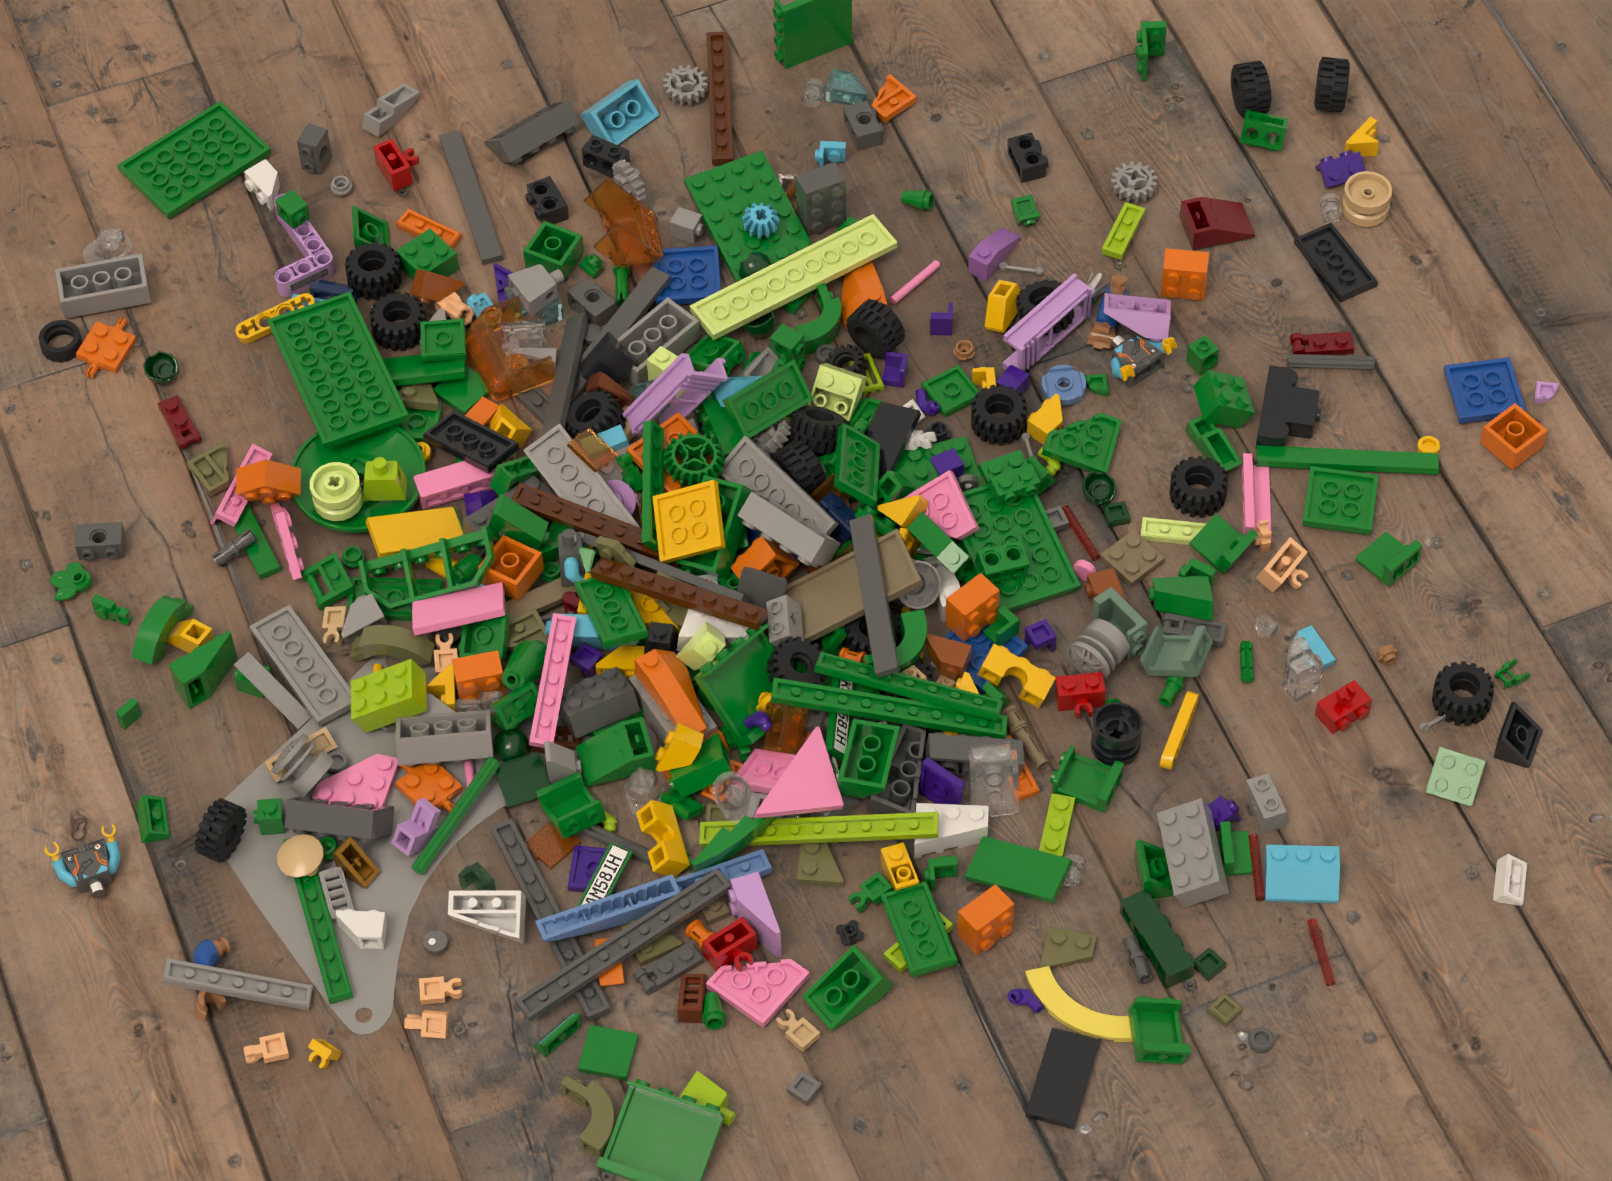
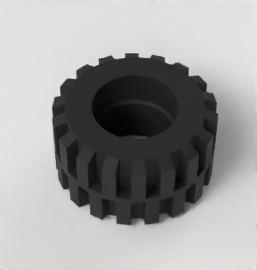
M1321 58L1315 89L1314 106L1316 110L1342 112L1344 110L1350 72L1348 59Z
M1262 61L1234 64L1231 71V91L1239 115L1245 117L1246 110L1264 114L1268 113L1271 107V86L1267 70Z
M367 242L363 246H356V250L352 249L349 252L350 255L346 257L345 262L347 283L350 289H354L356 296H364V299L367 300L369 298L378 300L381 296L386 297L388 293L393 294L394 289L399 288V283L402 280L398 253L394 252V248L391 246L387 247L385 243L378 244V242H373V244H369Z
M1047 279L1040 282L1036 281L1034 284H1028L1025 289H1022L1016 297L1019 320L1058 288L1062 282L1057 283V280L1048 281ZM1074 309L1053 326V333L1057 334L1062 329L1065 330L1068 324L1072 323V318L1075 315Z
M396 292V294L388 293L386 297L381 296L378 298L379 302L375 301L373 308L370 309V322L376 342L379 345L383 344L385 349L391 348L392 351L397 349L404 351L406 350L405 348L409 347L411 349L415 347V343L419 344L421 339L420 322L426 321L422 302L418 301L416 296H410V293L406 292L404 294H401V292ZM396 320H405V321L400 322V323H392L393 321H396Z
M868 299L863 302L846 320L847 331L851 339L866 354L870 353L873 358L884 359L886 352H892L904 341L905 330L902 326L903 324L889 307L877 300Z
M1000 384V387L990 385L989 389L983 388L982 393L978 392L975 395V399L972 400L971 427L972 430H975L974 434L977 437L981 436L982 441H989V444L992 445L994 443L1003 445L1005 442L1010 444L1013 443V439L1018 440L1020 434H1023L1027 427L1028 406L1025 397L1021 396L1020 391H1014V388L1011 386L1006 388L1005 385ZM993 413H1004V414H1006L1007 416H1004V417H995V416H992L991 414H993Z
M594 390L593 392H586L585 395H580L577 400L571 403L572 406L569 407L565 424L567 430L579 444L581 440L620 424L622 429H624L626 417H623V409L610 393L605 390Z
M802 406L792 412L789 423L791 434L786 437L790 443L794 440L802 441L814 453L832 454L837 448L838 428L842 423L847 424V421L832 410L818 406Z
M794 440L771 455V459L775 460L810 497L825 488L826 477L823 467L814 452L802 441Z
M1192 456L1188 457L1187 461L1185 459L1181 460L1180 465L1176 464L1174 471L1171 473L1169 493L1171 503H1174V507L1177 510L1181 509L1182 514H1190L1189 517L1199 515V518H1204L1206 514L1208 516L1213 515L1214 511L1218 512L1225 503L1228 486L1226 470L1224 467H1220L1219 462H1212V458L1209 457L1203 459V456H1198V458ZM1194 484H1200L1206 486L1207 488L1195 489L1190 486Z
M891 608L890 616L897 647L903 640L899 626L900 615H896V610ZM865 615L845 624V632L847 634L845 647L849 648L850 651L858 653L863 651L868 655L872 654L869 637L864 635L868 632Z
M1461 661V664L1453 662L1451 667L1446 665L1442 671H1439L1435 679L1432 694L1434 710H1438L1439 716L1445 714V721L1448 723L1453 721L1455 722L1454 725L1457 726L1460 723H1464V726H1470V722L1474 724L1479 723V720H1483L1491 708L1494 682L1490 681V674H1485V669L1482 667L1477 668L1475 663H1471V665L1466 664V661ZM1465 690L1473 696L1460 697L1453 693V691Z

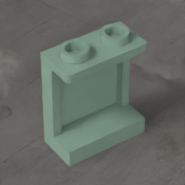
M1112 587L1093 598L1092 621L1094 619L1108 621L1123 633L1130 645V652L1125 656L1127 660L1141 655L1146 645L1147 622Z
M1155 626L1147 646L1141 654L1140 661L1148 676L1198 677L1213 641L1205 626H1197L1193 635H1165L1160 626Z

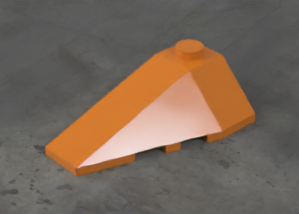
M872 261L844 274L841 296L844 328H847V318L868 299L877 300L887 306L883 287Z
M653 649L635 659V677L676 727L680 723L700 733L707 731L687 667L681 660L676 658L675 652Z

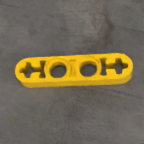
M308 293L300 294L239 323L235 329L238 340L248 344L271 334L269 326H260L264 319L279 316L284 310L294 311V306L297 309L305 307L303 302H307L309 305L316 303L314 297ZM256 324L258 331L255 330L253 325ZM247 329L249 334L245 336L243 331Z
M1187 691L1160 761L1161 768L1173 769L1197 708L1200 694Z

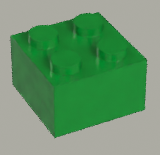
M544 221L523 250L525 268L540 264L548 273L559 269L565 280L584 253L583 237L578 233Z
M430 228L396 250L401 270L413 281L417 269L446 277L459 270L457 253Z
M1207 370L1193 385L1203 420L1206 422L1240 429L1255 413L1243 377Z

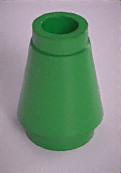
M904 190L901 194V203L923 211L931 210L934 204V194L929 192V190Z
M709 992L704 996L702 1022L706 1028L717 1030L724 1026L727 1017L718 993Z

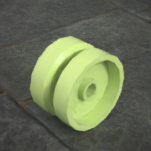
M333 462L320 466L313 473L310 479V491L313 505L320 516L331 521H343L353 517L360 510L363 504V493L360 487L359 476L354 468L345 463Z

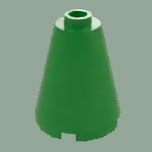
M524 640L513 649L502 674L505 686L516 690L529 681L534 682L535 685H540L547 645L538 640Z

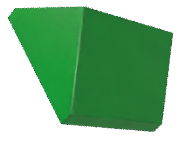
M356 206L351 207L355 250L356 246H363L367 242L369 244H373V242H378V244L385 243L387 247H390L388 222Z
M1138 839L1135 844L1134 861L1140 890L1147 889L1149 894L1155 896V898L1174 896L1165 850Z

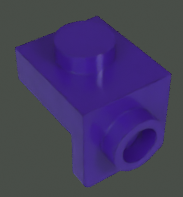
M1219 796L1208 805L1212 811L1216 831L1220 828V822H1230L1232 819L1237 822L1241 820L1238 814L1240 809L1232 799L1227 800L1223 796Z

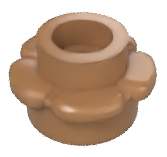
M961 340L953 349V354L959 360L966 361L974 357L975 348L970 341Z
M1392 644L1380 648L1377 651L1378 662L1385 665L1394 663L1398 659L1399 650L1395 649Z

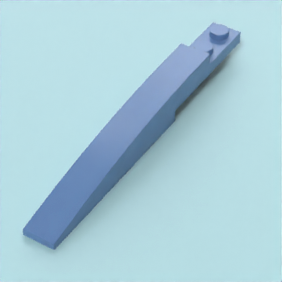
M761 849L674 879L672 874L536 920L535 924L544 943L605 930L640 919L716 868L731 884V879L759 872L760 877L772 873V867L764 850Z

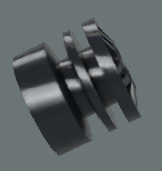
M1112 702L1103 705L1096 711L1093 718L1091 751L1104 764L1113 766L1115 760L1124 763V765L1131 763L1137 758L1140 751L1143 730L1142 716L1134 707L1122 702Z

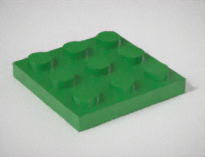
M1310 466L1302 526L1371 535L1379 475Z

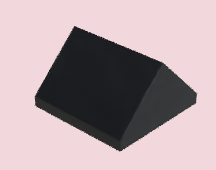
M607 332L582 361L580 367L582 377L587 381L590 376L601 371L619 384L637 361L610 332Z
M1511 702L1497 740L1494 758L1529 768L1543 729L1516 702Z

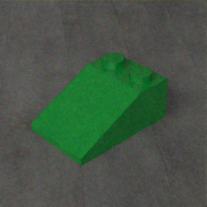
M853 945L802 997L831 1031H834L877 1003L894 984L865 951Z

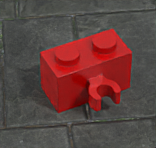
M393 139L373 146L376 165L393 191L413 184L410 166L420 163L418 155L412 157L415 155L413 148L407 149L402 154Z
M1102 672L1055 677V698L1058 712L1075 710L1074 714L1078 719L1080 718V711L1086 710L1088 716L1092 717L1093 708L1105 705L1106 690Z
M1353 680L1318 701L1315 716L1333 735L1339 730H1346L1354 721L1367 717L1370 713L1372 699Z
M741 917L702 941L703 956L715 971L721 966L734 963L736 970L742 972L741 961H747L750 965H753V957L750 953L757 949V934L747 921Z

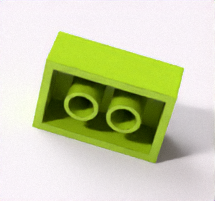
M412 659L351 681V720L365 733L395 723L398 717L414 716L427 711L426 672Z

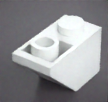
M265 159L244 171L246 178L244 183L249 192L256 194L260 204H265L271 211L275 208L274 199L278 196L280 182L278 172Z
M336 910L339 928L360 949L384 950L387 931L385 912L378 910Z

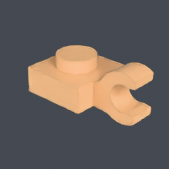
M424 1010L422 1017L408 1014L404 1020V1028L421 1029V1037L445 1039L448 1030V1012Z
M284 1032L260 1037V1044L244 1047L246 1064L257 1062L262 1057L264 1058V1063L289 1058Z

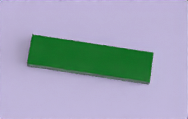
M246 503L234 529L238 536L249 529L257 539L256 542L246 547L245 551L261 580L280 572L281 568L248 503Z

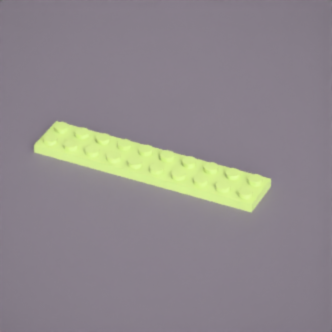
M872 214L690 305V312L699 320V323L710 337L715 340L816 289L818 285L826 284L896 249L898 242L876 216Z

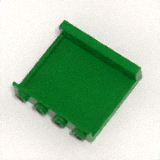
M774 0V8H772L775 17L773 27L775 30L774 43L776 51H774L777 62H781L785 69L853 43L852 0H796L786 5H782L779 0Z
M768 623L761 625L758 630L748 628L745 631L747 633L746 636H740L730 643L731 648L728 650L727 648L717 653L715 655L716 660L702 665L699 668L701 672L694 677L740 748L753 744L767 732L761 731L759 726L747 728L744 724V719L757 712L756 707L759 704V696L763 692L770 693L772 690V682L768 680L771 673H766V668L768 667V659L775 648L764 633V630L770 626ZM779 704V707L774 712L767 714L770 717V722H772V727L793 711L796 706Z
M636 1079L635 1082L628 1080L627 1085L629 1089L603 1157H599L596 1166L602 1171L631 1181H702L725 1119V1115L720 1112L721 1108L710 1103H706L705 1106L697 1104V1099L687 1095H683L682 1098L673 1096V1091L663 1087H659V1090L650 1088V1083L640 1079Z

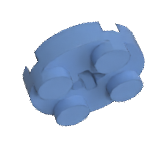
M1057 365L1050 368L1049 372L1042 377L1041 390L1046 399H1050L1056 393L1060 395V403L1063 406L1077 404L1082 401L1085 394L1086 379L1081 371L1078 373L1070 365ZM1061 383H1065V385H1067L1068 387L1062 388L1060 387Z

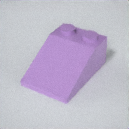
M1105 293V314L1141 336L1149 338L1151 341L1161 342L1168 338L1171 300Z
M759 872L731 879V889L728 890L730 899L728 904L731 915L737 916V919L743 917L756 932L757 940L777 958L781 957V932Z

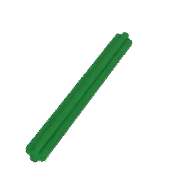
M489 757L413 863L412 869L414 872L420 875L425 873L499 768L500 763L498 760Z

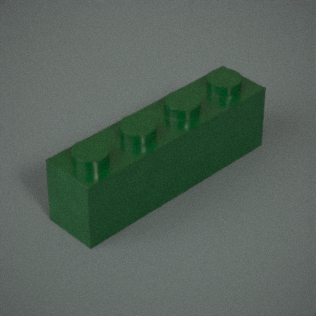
M1147 889L1122 899L1120 914L1133 935L1138 937L1141 948L1168 989L1192 978L1196 964L1193 956L1183 948V941L1179 934H1175L1171 929V922L1167 915H1163L1159 910V903L1155 896H1151Z

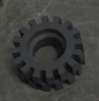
M847 344L846 348L844 345H840L839 350L835 347L833 349L834 353L829 352V358L825 359L826 363L839 368L845 362L854 361L853 365L846 370L863 376L867 374L865 371L868 370L867 361L861 350H858L855 345L853 348L851 344Z

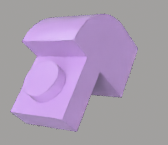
M425 798L417 800L411 819L398 824L391 844L407 856L423 850L439 828L436 822L441 810Z

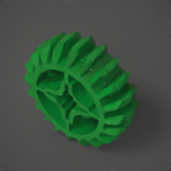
M688 431L687 436L680 433L678 439L672 438L671 444L666 446L663 459L664 468L667 469L666 473L668 477L672 476L673 483L680 481L681 487L685 484L689 487L700 484L704 475L714 478L721 476L725 466L724 451H721V444H716L715 437L708 439L709 435L707 433L701 436L699 431L695 435ZM707 455H709V457L712 460L710 465L706 463L707 460L705 459V457ZM678 456L682 457L683 463L681 465L676 460Z

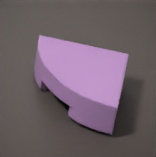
M1536 381L1534 403H1544L1551 400L1558 391L1559 383Z

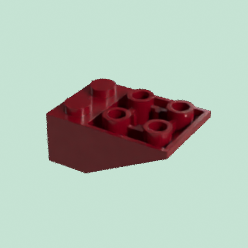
M1207 197L1181 201L1180 220L1192 250L1255 237L1247 214L1240 202Z

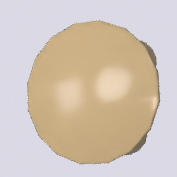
M305 834L293 836L280 847L277 854V864L285 876L296 878L314 876L318 872L319 865L324 856L323 847L320 841L313 836Z

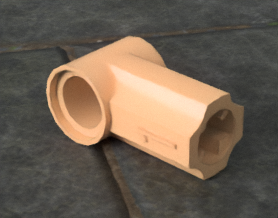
M453 292L441 301L434 303L436 311L441 308L444 309L446 318L465 319V325L472 322L473 309L463 303L457 293Z

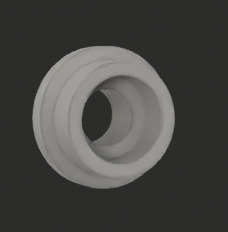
M337 176L332 180L331 191L338 196L347 195L352 190V183L346 176Z

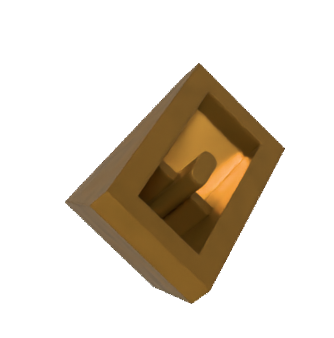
M348 837L333 853L336 867L341 866L344 876L362 888H366L380 872L352 837Z

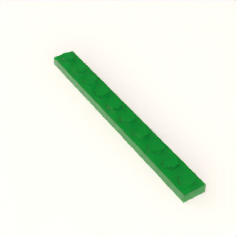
M774 678L772 682L770 699L772 703L980 737L989 736L999 739H1005L1006 715H999L998 721L927 702Z

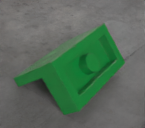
M1220 822L1219 842L1225 876L1251 875L1252 863L1248 832L1231 831L1230 822Z

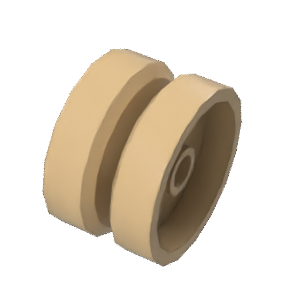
M1370 171L1358 172L1350 176L1345 183L1342 204L1344 217L1351 223L1362 227L1377 226L1384 222L1389 214L1392 195L1390 182L1383 175Z

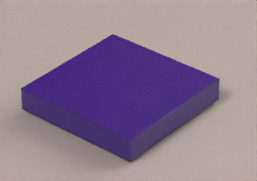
M927 757L922 762L918 792L935 804L962 805L965 782Z
M574 846L567 886L568 891L585 892L607 848ZM617 886L614 889L612 895L616 894Z

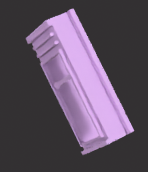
M1074 273L1003 335V341L1015 348L1016 351L1002 362V368L1006 370L1009 365H1013L1023 371L1028 370L1030 365L1033 366L1035 361L1040 360L1083 322L1086 317L1089 318L1091 316L1092 288L1079 280ZM1074 309L1075 315L1072 318V323L1068 324L1065 330L1062 329L1057 334L1053 333V326Z
M681 353L622 413L623 417L628 418L632 434L642 435L643 422L652 420L669 402H672V404L658 417L660 425L677 412L686 418L721 382H725L728 379L723 366L726 363L725 359L717 358L704 372L694 371L689 354ZM681 390H684L678 398L675 397Z

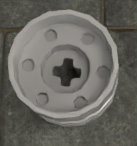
M912 559L924 585L892 600V602L914 609L926 608L934 603L940 594V575L930 563Z
M1094 619L1083 630L1082 635H1079L1067 648L1070 662L1081 674L1102 672L1104 680L1115 669V665H1118L1130 652V645L1123 633L1116 626L1102 619Z
M305 734L292 741L283 750L271 770L276 775L283 768L286 769L280 778L282 781L293 775L295 779L291 783L290 788L300 797L305 796L335 761L324 750L313 756L311 752L316 745L315 742H311L304 748L303 745L308 739V736Z

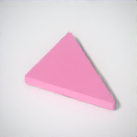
M819 726L813 730L754 815L755 818L841 810L843 808L842 797Z

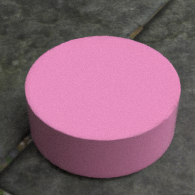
M1077 560L1073 566L1076 576L1083 581H1087V574L1096 572L1095 567L1086 560Z

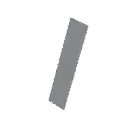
M249 652L234 664L297 729L311 718L309 712Z

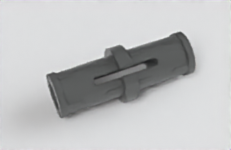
M247 529L234 540L230 539L226 546L211 556L217 565L222 567V565L236 555H241V552L256 542L257 539Z
M1129 935L1122 940L1128 954V963L1134 969L1138 983H1148L1152 980L1153 976L1147 965V955L1142 951L1138 937L1136 935Z

